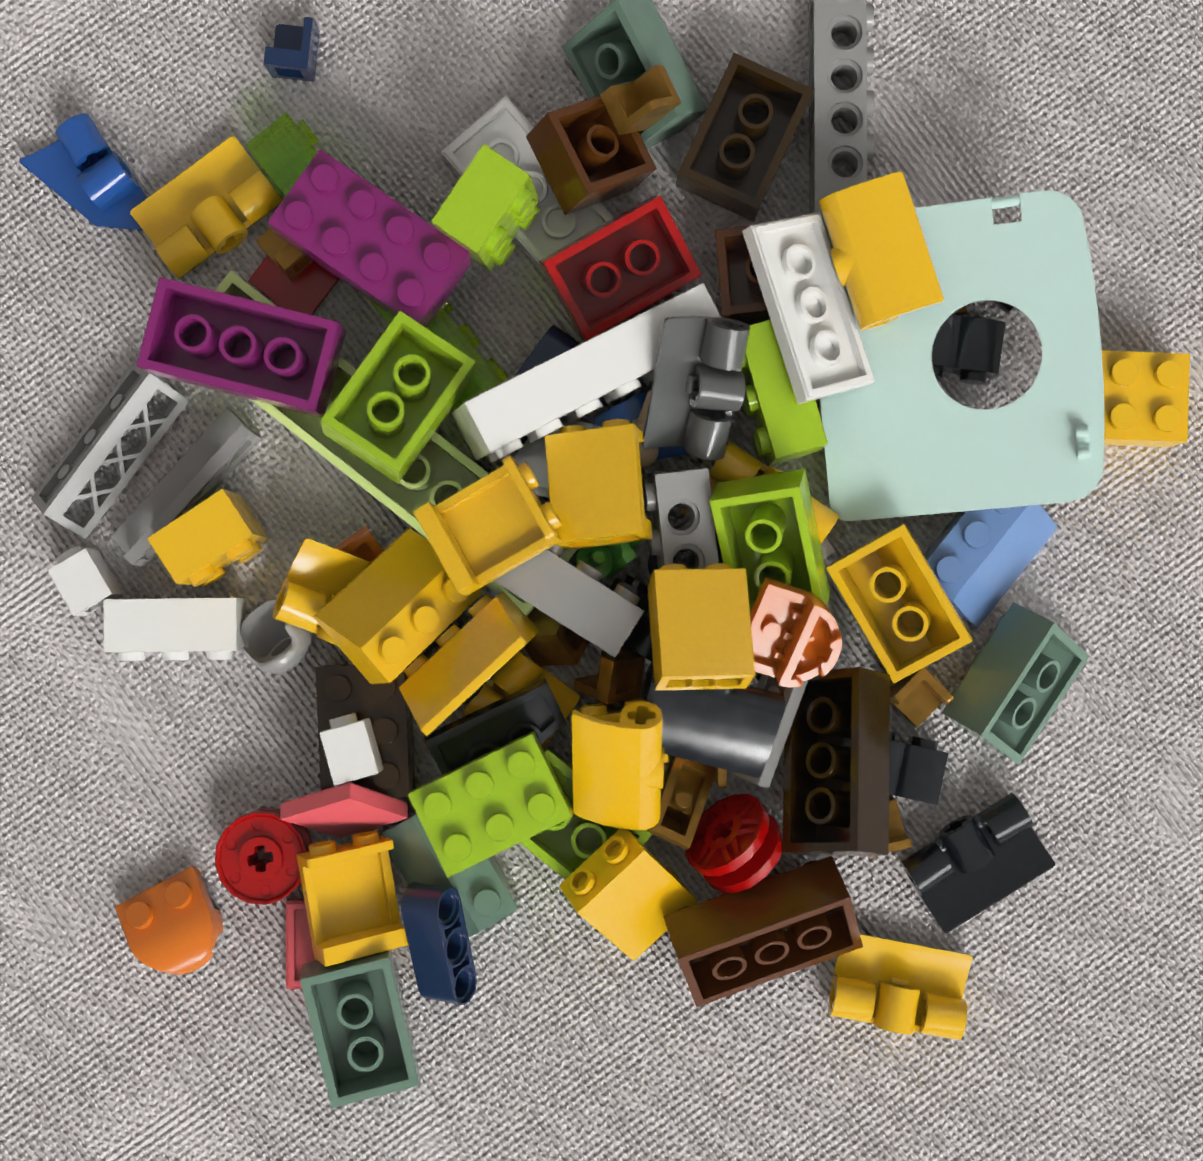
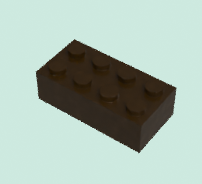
M862 667L831 669L825 676L818 674L808 680L784 745L782 852L810 856L889 855V674Z

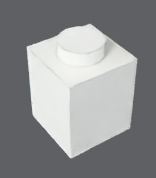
M81 546L73 547L56 558L59 564L47 570L73 616H88L103 607V599H117L124 595L97 549L84 548L82 550Z
M356 712L329 720L331 729L319 733L334 786L378 774L384 770L370 718L358 721Z

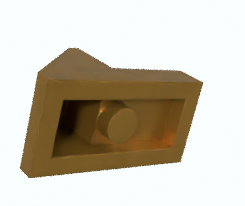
M674 756L663 781V789H661L659 822L654 827L648 829L647 832L688 850L691 847L716 775V770L701 763Z

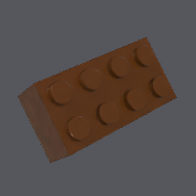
M833 856L809 861L796 869L779 875L765 877L753 887L741 892L722 893L716 898L693 906L682 907L674 913L663 916L678 962L696 1007L863 947L852 901Z

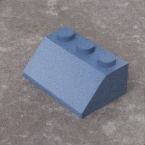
M1041 505L957 512L924 553V557L958 615L977 629L1058 527Z

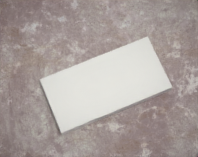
M505 95L442 150L441 155L461 177L482 145L485 144L530 175L540 199L536 206L541 208L531 227L527 231L521 228L514 238L542 269L538 261L612 220L614 217L601 203L568 215L564 214L526 138L527 134L534 127Z
M816 212L751 225L742 231L797 404L874 383L873 374L845 287H843L839 280L830 250L832 247L821 213Z

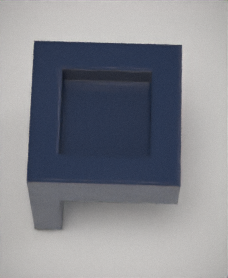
M304 17L303 27L284 24L276 26L274 46L265 47L264 65L271 77L315 81L320 30L314 18Z

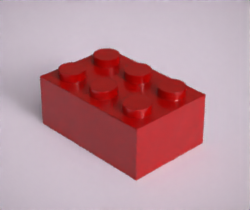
M661 196L650 197L538 261L578 335L585 341L702 276Z

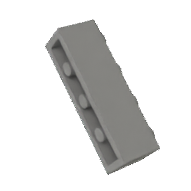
M557 545L548 548L494 580V582L613 657H616L644 610L637 607L641 599L640 597L619 584L614 591L598 582L603 575L602 573L579 560L576 567L560 558L564 550Z

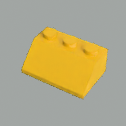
M905 523L836 559L826 568L893 683L973 642L971 635Z
M408 528L322 607L313 618L370 684L391 683L483 591L478 589L468 596L458 593L429 540Z
M504 591L494 599L488 593L485 594L467 611L473 619L462 629L456 624L452 625L435 641L441 649L430 659L424 654L420 655L403 671L409 679L399 687V690L420 730L426 736L540 631Z

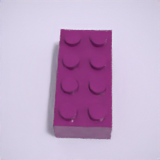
M321 149L318 150L268 220V224L279 238L390 315L395 317L399 311H402L425 328L428 327L472 264L469 251Z
M159 277L136 366L153 375L323 417L326 413L346 330L336 321Z

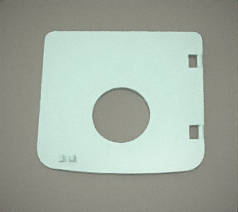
M1049 190L915 208L944 300L941 303L899 315L898 319L887 324L860 331L847 288L844 286L875 382L864 387L820 398L822 424L828 445L824 448L831 510L839 514L838 519L842 521H860L1064 503L1084 498L1096 488L1103 474L1105 426L1102 349L1097 298L1088 240L1080 208L1071 197L1059 191ZM1020 206L1022 221L994 225L993 209ZM823 220L831 247L833 248L825 220ZM980 301L1003 302L1019 309L1034 324L1042 346L1040 369L1031 387L1014 402L995 409H975L951 398L939 384L932 363L934 340L943 323L960 308Z

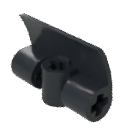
M653 660L648 667L642 690V697L645 702L657 705L662 711V747H665V754L755 778L761 776L783 717L785 708V697L783 694L750 685L746 689L655 691Z
M1013 793L1003 797L975 816L965 815L950 822L940 830L938 839L900 862L925 905L945 933L962 925L1055 866L1054 860L1032 829L1034 824L1031 817Z

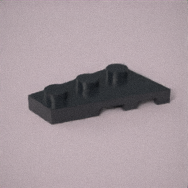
M546 678L441 727L431 732L428 736L425 735L424 738L441 774L444 775L532 731H535L542 744L566 720Z

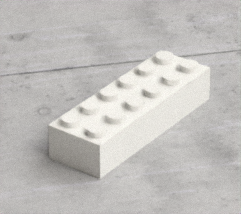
M704 283L463 403L452 412V415L475 460L477 461L488 455L492 463L523 447L520 438L527 435L531 443L562 427L563 425L559 418L566 416L568 422L571 423L602 407L599 400L600 397L603 396L608 404L641 387L638 378L641 377L644 384L653 381L663 322L666 317L703 316L721 318Z

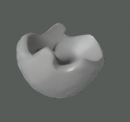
M274 598L262 603L244 619L240 627V633L244 642L242 652L255 667L267 673L282 674L303 660L310 649L312 640L310 631L273 618V609L277 599Z

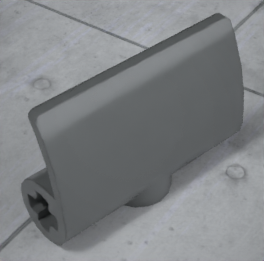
M676 316L664 319L643 433L644 441L642 442V447L644 449L683 446L687 453L701 459L719 460L725 457L732 422V411L737 412L740 410L745 396V377L743 372H741V368L743 367L750 332L749 325L734 319L718 317Z

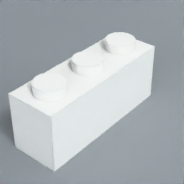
M245 598L103 599L104 652H118V661L145 660V652H162V660H189V651H206V660L233 659V651H240L244 646L240 627L245 619Z

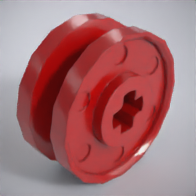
M734 794L717 801L702 813L691 847L685 850V855L689 864L696 871L703 874L705 881L712 888L721 893H738L760 882L778 863L782 854L783 829L780 823L767 813L764 805L757 798L749 794Z
M261 808L246 813L224 829L216 845L215 867L220 882L233 896L249 904L267 905L282 900L301 885L297 854L309 852V845L313 844L306 827L281 820L280 809ZM264 846L265 852L271 851L273 859L266 863V865L265 859L259 860L257 852L263 849Z

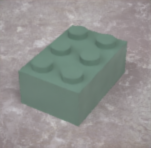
M391 950L327 967L318 961L303 964L300 983L331 1108L420 1086L419 1064Z

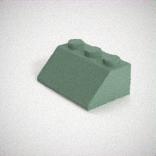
M613 0L562 46L588 99L600 96L610 86L634 82L655 65H663L682 103L647 130L638 131L647 149L680 133L708 109L652 0Z
M1013 602L1007 613L997 622L995 631L983 650L973 659L972 666L959 687L951 693L954 699L946 705L942 713L962 729L1020 765L1090 656L1054 622Z
M416 812L379 834L393 839L394 849L389 850V854L408 885L417 882L455 888L458 891L468 937L480 933L518 910L521 900L494 856L447 878Z

